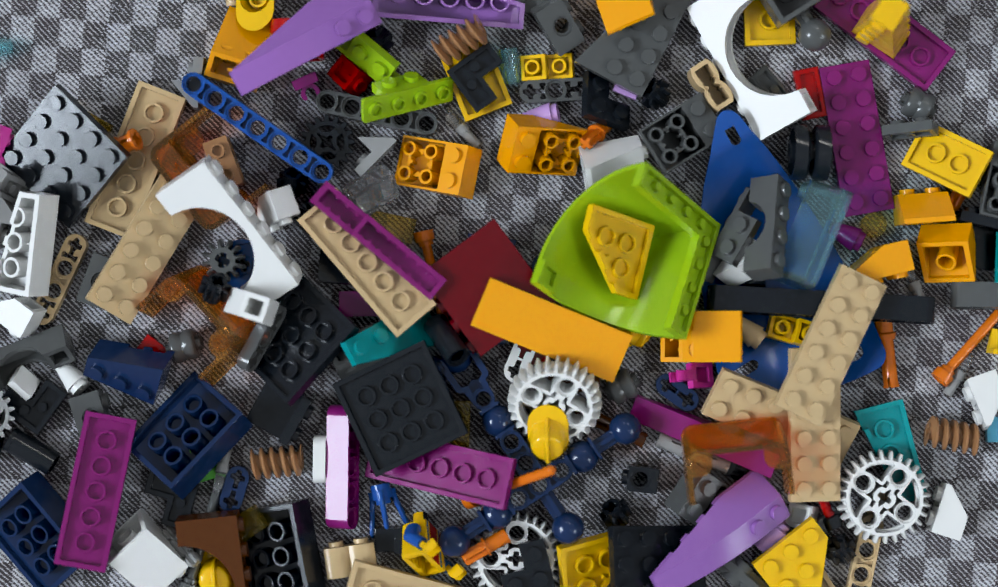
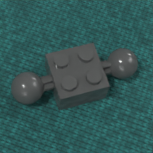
M760 0L778 29L794 18L800 25L799 41L805 49L820 51L829 44L831 40L829 25L821 19H813L808 9L822 0Z

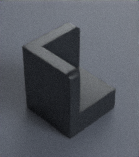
M375 526V551L402 554L403 526H389V529H385L384 526Z

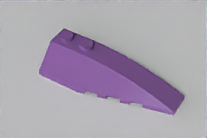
M312 0L304 5L229 74L240 95L243 96L381 24L382 21L371 0Z
M371 0L379 17L465 24V19L474 23L473 14H476L483 26L523 29L525 4L516 0Z
M752 470L711 502L713 506L705 515L701 514L696 520L697 525L694 529L680 539L681 543L674 552H670L649 576L654 587H686L715 571L754 545L791 516L780 493L763 475Z

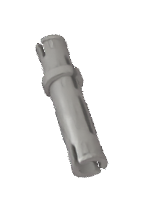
M661 432L655 444V447L662 448L698 463L699 467L704 468L706 466L724 475L727 474L731 464L726 459Z

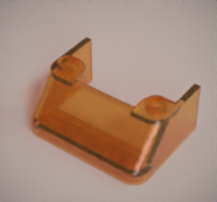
M206 106L152 148L150 153L151 161L167 183L198 162L194 155L203 148L204 138L197 127L215 114ZM263 184L251 195H248L242 189H239V194L253 206L258 202V197L269 190H273L275 187L272 184ZM207 208L188 209L197 222L205 229H217L232 220L229 216L216 210Z
M197 265L163 280L136 308L138 311L153 318L168 303H176L187 295L217 327V330L211 335L208 342L209 350L216 359L198 375L201 380L215 385L237 363L238 355L257 322L224 312L226 302L220 301L218 304L213 305L203 301L202 294L197 291L203 276L209 277L206 274L209 268Z
M763 417L688 425L682 430L680 436L687 503L690 505L696 504L693 478L706 476L711 471L712 455L763 450L766 464L773 469H782L784 493L795 494L791 454L783 424L779 419Z

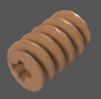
M473 14L474 23H471L468 19L464 20L466 28H462L457 24L456 34L448 29L447 39L441 34L438 35L439 44L431 40L435 52L448 66L453 64V58L457 61L462 59L461 52L465 55L471 54L470 47L478 50L479 42L483 45L488 44L486 30L476 14Z
M931 416L924 429L923 444L926 446L927 442L931 440L932 448H936L938 442H941L942 450H946L948 444H951L952 452H956L958 446H961L962 454H966L968 448H971L972 456H976L980 443V432L978 426L974 423L968 426L967 422L962 421L958 424L957 420L952 419L948 422L947 418L942 417L938 420L937 416Z
M300 444L297 452L293 445H290L286 453L283 446L279 447L278 453H275L273 447H270L268 454L264 453L263 448H259L258 455H255L251 448L250 463L255 479L260 480L262 473L266 479H270L273 472L276 478H281L283 471L286 477H291L293 470L296 476H301L304 469L302 444Z

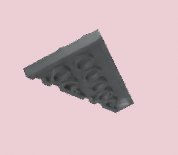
M652 0L655 15L610 35L605 31L573 63L641 98L691 0Z

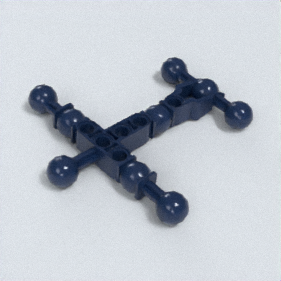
M464 336L463 342L465 343L468 338ZM504 339L497 345H504L509 341ZM470 351L469 358L457 367H450L441 354L440 357L434 356L441 374L446 376L455 392L461 396L466 395L473 405L481 411L479 414L482 417L484 430L489 435L494 436L497 441L500 440V445L507 457L518 459L516 465L518 474L521 476L541 469L542 466L523 437L515 431L516 427L514 421L511 420V412L508 411L507 407L501 405L499 401H496L495 395L487 382L490 373L477 352L473 354ZM473 359L482 375L477 380H471L468 386L462 388L452 373L465 371ZM481 393H488L491 396V401L487 406H480L477 403V398ZM631 413L617 414L612 418L609 430L595 440L591 441L588 437L586 438L587 441L573 443L567 453L563 455L564 459H557L549 464L553 466L565 464L569 469L568 475L564 478H558L554 474L544 478L547 481V488L543 492H536L533 489V482L511 490L507 510L483 505L481 510L478 509L476 511L479 516L463 527L458 525L445 527L438 537V546L442 549L441 552L451 558H458L464 555L469 549L471 539L486 529L491 533L493 529L505 528L511 522L513 515L517 514L515 511L524 510L539 499L554 520L552 523L554 537L563 544L578 542L584 533V523L577 514L566 512L553 490L567 482L573 473L577 475L578 473H587L593 470L598 460L601 461L603 459L601 453L615 444L629 445L634 443L641 434L639 419ZM510 435H515L519 439V444L514 449H509L505 446V439ZM524 456H528L533 460L532 468L527 471L521 470L519 467V460ZM515 492L525 494L526 501L522 506H514L512 504L511 497Z

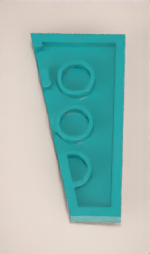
M429 312L398 338L381 320L342 342L340 345L352 367L387 358L422 340L426 341L428 347L435 346L424 330V324L431 315Z
M902 398L852 411L876 456L879 449L883 450L884 456H887L888 450H892L894 452L893 458H896L897 454L901 453L903 454L902 462L910 458L912 459L910 467L914 465L920 467ZM882 465L884 471L889 465ZM921 467L916 474L922 473ZM899 469L895 470L892 474V480L896 483L900 482L904 477L903 471ZM912 482L901 494L909 502L915 501Z

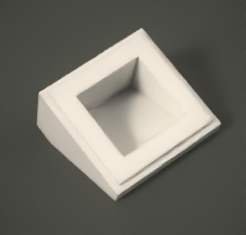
M789 502L788 511L791 516L785 522L790 527L796 528L810 516L817 521L819 507L799 502Z

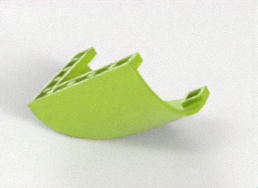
M648 162L626 166L591 185L566 209L544 243L530 283L560 304L604 324L648 336L687 339L721 224ZM588 204H595L655 226L637 300L611 293L582 230Z

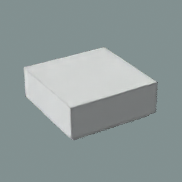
M21 365L15 370L7 385L27 401L32 397L41 381Z

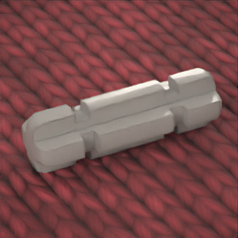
M166 527L162 535L170 541V544L182 558L184 557V561L189 567L195 568L202 561L201 556L194 552L193 547H178L176 528Z

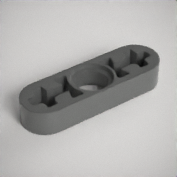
M583 77L525 81L519 88V97L526 104L582 101V96H579L578 92H570L571 97L566 98L567 87L565 83H570L569 88H576L578 83L583 85ZM540 84H545L544 95L546 99H540L541 94H534L533 99H528V95H523V91L527 90V86H532L533 90H541ZM550 85H560L563 89L562 95L558 98L551 97L548 93Z
M279 304L272 327L260 323L255 325L238 355V367L247 372H252L256 369L286 316V308Z

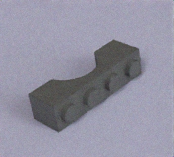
M779 174L751 178L749 202L765 214V226L761 235L755 242L745 247L743 272L754 281L783 278V268L786 265L784 254L785 244L788 241L786 229L787 221L790 217L788 204L789 197L791 196V186Z
M63 324L0 348V390L6 388L9 378L21 365L42 362L49 365L52 369H56L76 361L73 340Z

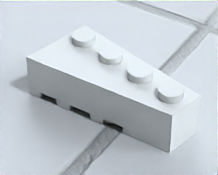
M19 191L10 219L12 227L10 233L5 235L3 241L5 249L0 259V291L25 297L49 295L60 195L40 191Z

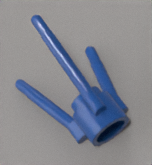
M389 482L370 486L371 493H368L370 501L369 528L371 538L375 536V502L376 506L380 505L385 529H389L385 504L391 503V497L403 523H410L397 497L395 487L391 488Z

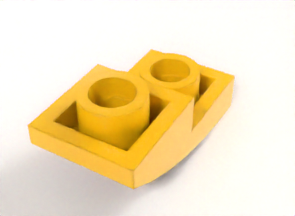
M565 53L561 57L557 54L520 56L522 82L575 78L574 54Z
M769 316L765 331L768 333L766 338L801 346L812 321L802 318Z

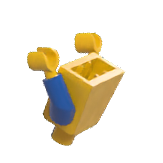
M426 512L414 513L413 522L404 524L402 527V559L420 576L426 577L447 572L450 577L460 581L467 574V571L458 562L451 567L452 563L444 558L441 552L442 549L438 546L440 532L428 521V514Z

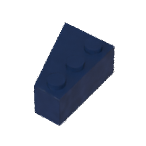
M100 339L87 357L83 375L154 405L165 387L175 351L167 350L166 353L153 351L151 347L137 349L131 348L130 344Z

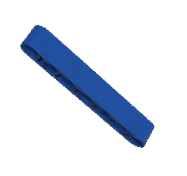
M190 72L183 77L182 88L188 95L317 183H325L333 178L334 167L328 160L219 85L196 72ZM193 77H198L201 81V87L194 92L189 87V81ZM216 91L222 95V102L218 106H214L210 101L211 94ZM236 106H240L244 111L243 118L239 121L234 120L231 115L232 109ZM258 120L262 121L265 125V131L262 135H256L252 130L253 124ZM278 135L286 139V146L282 150L276 149L273 144L274 138ZM298 150H304L307 153L308 159L305 164H298L295 161V153ZM320 164L326 165L329 169V174L325 179H321L316 175V168Z

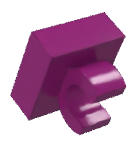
M315 71L291 82L295 91L301 89V97L305 101L308 100L306 89L313 88L316 95L320 93L319 87L313 84L319 81Z

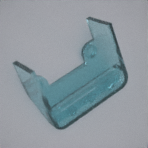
M810 179L802 182L797 192V197H800L799 203L801 204L788 233V241L785 244L784 255L786 265L783 268V278H776L774 280L795 289L809 290L816 286L851 202L853 192Z

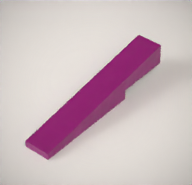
M326 181L309 201L429 300L433 298L447 281L329 182Z
M641 395L635 398L630 411L631 414L639 419L642 425L769 478L772 477L780 457L779 449L733 433L730 428Z

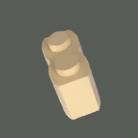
M708 59L699 62L687 72L690 85L697 92L702 93L714 114L734 101L730 88L720 80L717 68Z
M368 537L354 538V543L343 544V540L328 542V547L323 549L327 580L349 577L354 558L377 564L374 540L369 541Z

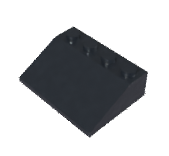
M309 498L240 511V517L244 516L246 531L242 532L243 541L248 542L249 556L245 557L246 566H250L252 572V581H248L249 587H326Z

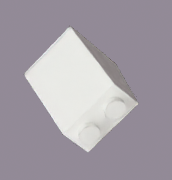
M638 135L598 142L591 149H583L581 146H578L585 190L610 173L626 166L644 163V159L648 158L647 147L645 143L641 144Z
M141 509L133 514L114 533L108 563L135 587H169L176 578L182 577L187 567H189L184 561V557L182 558L172 547L170 541L162 535L163 531Z

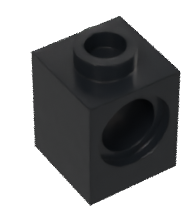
M628 464L627 469L622 470L621 484H625L626 491L657 494L660 469L654 466ZM637 472H644L646 474V481L642 485L633 483V476Z

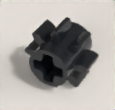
M382 26L377 30L373 27L365 32L367 36L388 53L394 46L391 32Z
M653 77L642 96L643 100L641 103L648 109L652 107L655 110L667 105L671 92L667 89L669 84L663 79L658 81Z
M294 167L286 168L284 172H279L277 188L290 185L294 197L298 198L301 194L306 193L308 177L303 176V173Z
M213 273L209 277L203 276L197 292L202 294L203 301L216 305L220 301H227L232 285L227 284V279L223 275Z
M612 498L602 505L603 512L599 513V516L608 529L610 526H626L629 523L628 516L633 513L624 499L618 501Z
M845 533L842 535L833 534L827 543L826 557L828 560H832L835 566H838L839 563L848 565L852 558L856 557L853 551L856 544Z

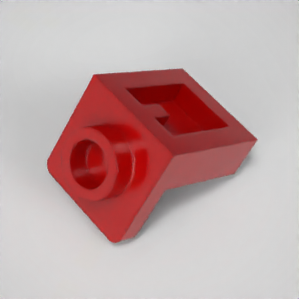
M343 54L327 73L344 91L354 96H360L372 81L368 74L363 72Z

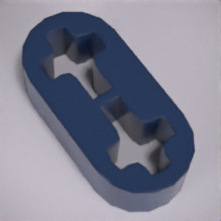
M664 373L657 377L655 388L659 394L684 411H691L697 407L699 397L693 389H688V386L683 382L671 383L676 388L674 393L669 389L662 391L663 385L660 382L662 379L668 380L669 373ZM679 392L684 395L691 393L693 404L683 406V400L677 394Z
M243 465L232 467L226 475L219 502L224 511L240 509L244 503L251 475L247 467ZM238 470H241L245 480H241L238 487H234L236 479L232 477V473H237ZM232 491H236L235 500L238 501V504H234L230 508L225 498H229Z

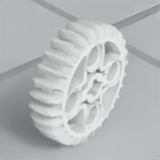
M547 355L546 361L543 363L537 358L535 366L528 362L526 369L520 368L519 374L514 375L513 382L509 386L507 401L508 411L511 412V420H516V428L523 427L522 434L525 435L528 433L527 422L530 414L525 410L523 403L533 407V410L541 405L556 406L567 416L569 442L572 444L574 436L581 440L583 432L589 434L590 427H595L596 419L600 417L602 392L599 390V382H594V374L587 375V366L579 369L578 361L571 365L569 357L565 362H561L559 356L556 357L555 361H550ZM547 376H554L552 381L543 378ZM563 380H570L572 383H564ZM527 388H535V389H537V390H536V391H530V390H528ZM579 388L583 389L587 400L576 395ZM573 411H579L581 414H574Z
M879 449L877 457H875L872 451H868V459L860 454L859 464L851 460L850 463L853 469H843L848 474L846 478L840 477V481L844 483L843 486H840V492H842L840 501L843 504L836 508L838 511L845 510V513L840 518L842 520L850 519L846 527L850 529L856 526L854 529L856 536L863 531L862 539L865 541L872 535L873 543H877L879 537H881L884 544L888 543V537H891L893 542L897 543L898 534L907 539L905 531L908 529L915 533L916 531L912 525L915 523L922 526V522L918 517H927L922 508L930 507V504L925 502L924 498L931 497V494L923 492V489L929 487V484L926 482L921 483L920 481L926 476L924 473L916 474L920 469L918 465L910 467L912 459L907 458L902 462L903 454L898 453L896 458H893L894 452L892 450H888L887 456H884L883 450ZM875 465H889L879 479L865 471ZM899 469L903 471L904 477L900 482L896 483L892 480V474L895 470ZM861 475H866L868 478L867 485L863 488H858L856 485L857 478ZM910 482H912L915 492L914 505L901 496ZM851 489L864 497V500L855 512L851 504ZM880 492L885 493L888 497L886 501L880 500L878 497ZM903 505H907L909 507V514L904 518H899L898 509ZM866 511H872L874 514V518L870 523L862 522V515ZM887 514L900 523L891 528H877Z
M516 511L517 514L505 527V531L511 540L510 543L515 545L508 547L507 543L495 550L494 552L497 553L498 559L493 563L485 561L483 557L470 565L471 569L478 568L473 577L482 578L478 586L482 587L486 584L487 587H503L490 577L486 569L504 570V573H508V567L512 569L511 571L524 568L522 558L518 560V563H513V559L509 558V556H513L515 551L519 552V556H521L518 543L528 541V528L535 531L541 538L543 537L553 579L557 580L558 577L553 571H559L558 565L555 564L558 562L556 555L557 548L554 546L558 540L555 537H550L552 528L544 529L547 522L543 521L539 525L537 523V515L530 520L529 512L526 511L522 518L519 511ZM513 526L523 528L524 534L520 538H513L509 534ZM486 529L482 532V536L477 535L474 538L480 542V538L484 540L500 529H493L491 533Z

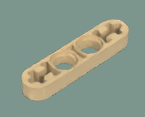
M71 234L64 240L51 268L50 285L58 284L61 288V294L57 298H52L49 295L37 297L36 302L44 308L47 303L42 302L43 298L56 303L55 307L53 305L48 306L46 312L50 314L49 318H43L40 325H47L54 321L89 247L88 241L83 235ZM80 239L79 244L82 245V249H76L73 254L74 257H78L77 261L70 257H64L65 252L71 254L73 246L70 245L71 241ZM63 261H68L72 265V271L68 275H62L59 271V265Z
M864 514L862 522H870L871 518H874V514ZM883 521L879 524L877 528H884ZM863 531L856 536V547L853 548L856 557H853L850 562L845 587H851L852 583L858 586L871 587L881 537H879L877 543H873L869 538L866 541L862 539ZM865 542L870 543L873 547V551L869 556H862L859 552L860 546ZM859 567L866 568L868 572L867 578L863 581H857L854 577V572Z

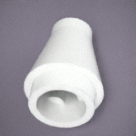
M71 363L55 369L67 392L72 393L74 396L81 394L90 385V382L87 380L88 377L84 376L83 372Z

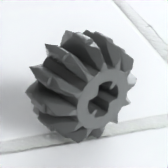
M218 239V248L210 243L208 246L212 253L203 252V256L210 258V261H205L202 265L203 267L211 266L206 273L208 276L216 272L224 275L227 282H230V273L238 278L240 274L236 268L245 269L246 266L240 264L239 260L246 259V255H237L242 247L237 245L232 249L233 240H228L225 246L224 241ZM226 253V258L230 260V263L228 265L224 264L223 268L221 267L222 262L219 261V257H224Z

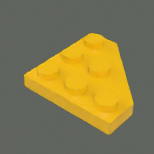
M588 204L582 230L611 293L637 300L655 226L595 204Z
M810 516L752 561L751 564L770 587H822L828 536L814 518Z
M608 532L582 538L573 544L556 545L560 587H607L610 584Z

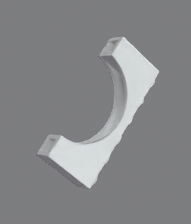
M698 0L687 7L689 12L688 18L691 24L698 28L701 34L700 40L702 45L707 50L709 49L713 56L712 63L722 73L725 79L724 83L734 95L737 101V110L742 116H745L749 123L748 127L761 141L817 111L806 88L798 89L789 94L766 92L750 83L740 71L733 53V33L740 15L754 0Z
M207 155L165 184L155 195L171 216L190 208H207L229 216L241 226L253 248L254 268L250 279L239 289L276 300L299 285L303 277L300 266L295 261H291L286 254L283 244L274 239L270 234L269 226L264 221H260L255 214L252 204L242 198L235 182L225 176L221 164L216 159H212L210 155Z

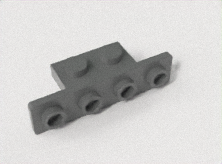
M746 187L739 196L731 215L727 217L725 225L717 237L705 276V281L710 284L714 282L716 276L713 273L722 261L737 268L744 255L745 247L750 245L762 224L759 220L751 217L756 207L749 202V187Z

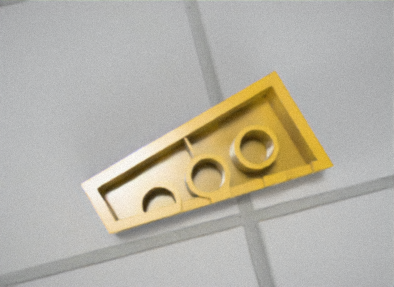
M875 0L866 8L851 32L856 34L855 38L862 44L868 45L870 43L894 59L910 35V5L903 0Z

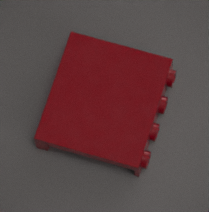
M494 218L430 265L447 280L435 294L437 299L434 302L442 313L447 311L453 318L449 321L457 333L462 331L468 338L465 344L473 354L478 352L482 356L504 340L470 325L490 277L550 302H555L554 299L530 283L534 272Z

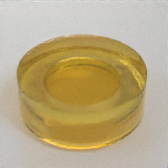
M875 212L866 214L860 221L862 232L866 233V236L869 238L881 236L887 227L885 218Z

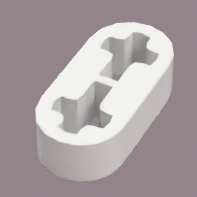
M514 343L504 367L505 377L513 382L511 372L508 371L509 366L514 367L516 361L520 360L522 362L519 370L520 368L526 369L527 363L532 362L535 351H526L522 359L518 357L521 349L518 347V344Z
M314 435L313 483H326V435Z

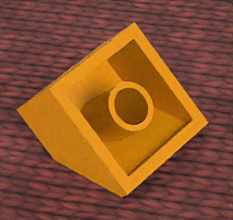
M940 187L924 188L925 193H915V189L899 190V195L893 196L895 207L893 209L894 226L956 221V215L948 191L940 192Z
M972 223L921 225L916 245L924 283L975 282L976 241Z

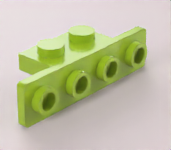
M365 33L335 47L374 81H380L384 77L400 76L396 72L400 62Z
M409 71L404 73V75L384 77L380 81L372 82V92L375 95L361 99V120L364 123L451 102L453 100V80L451 77L427 81L417 72Z

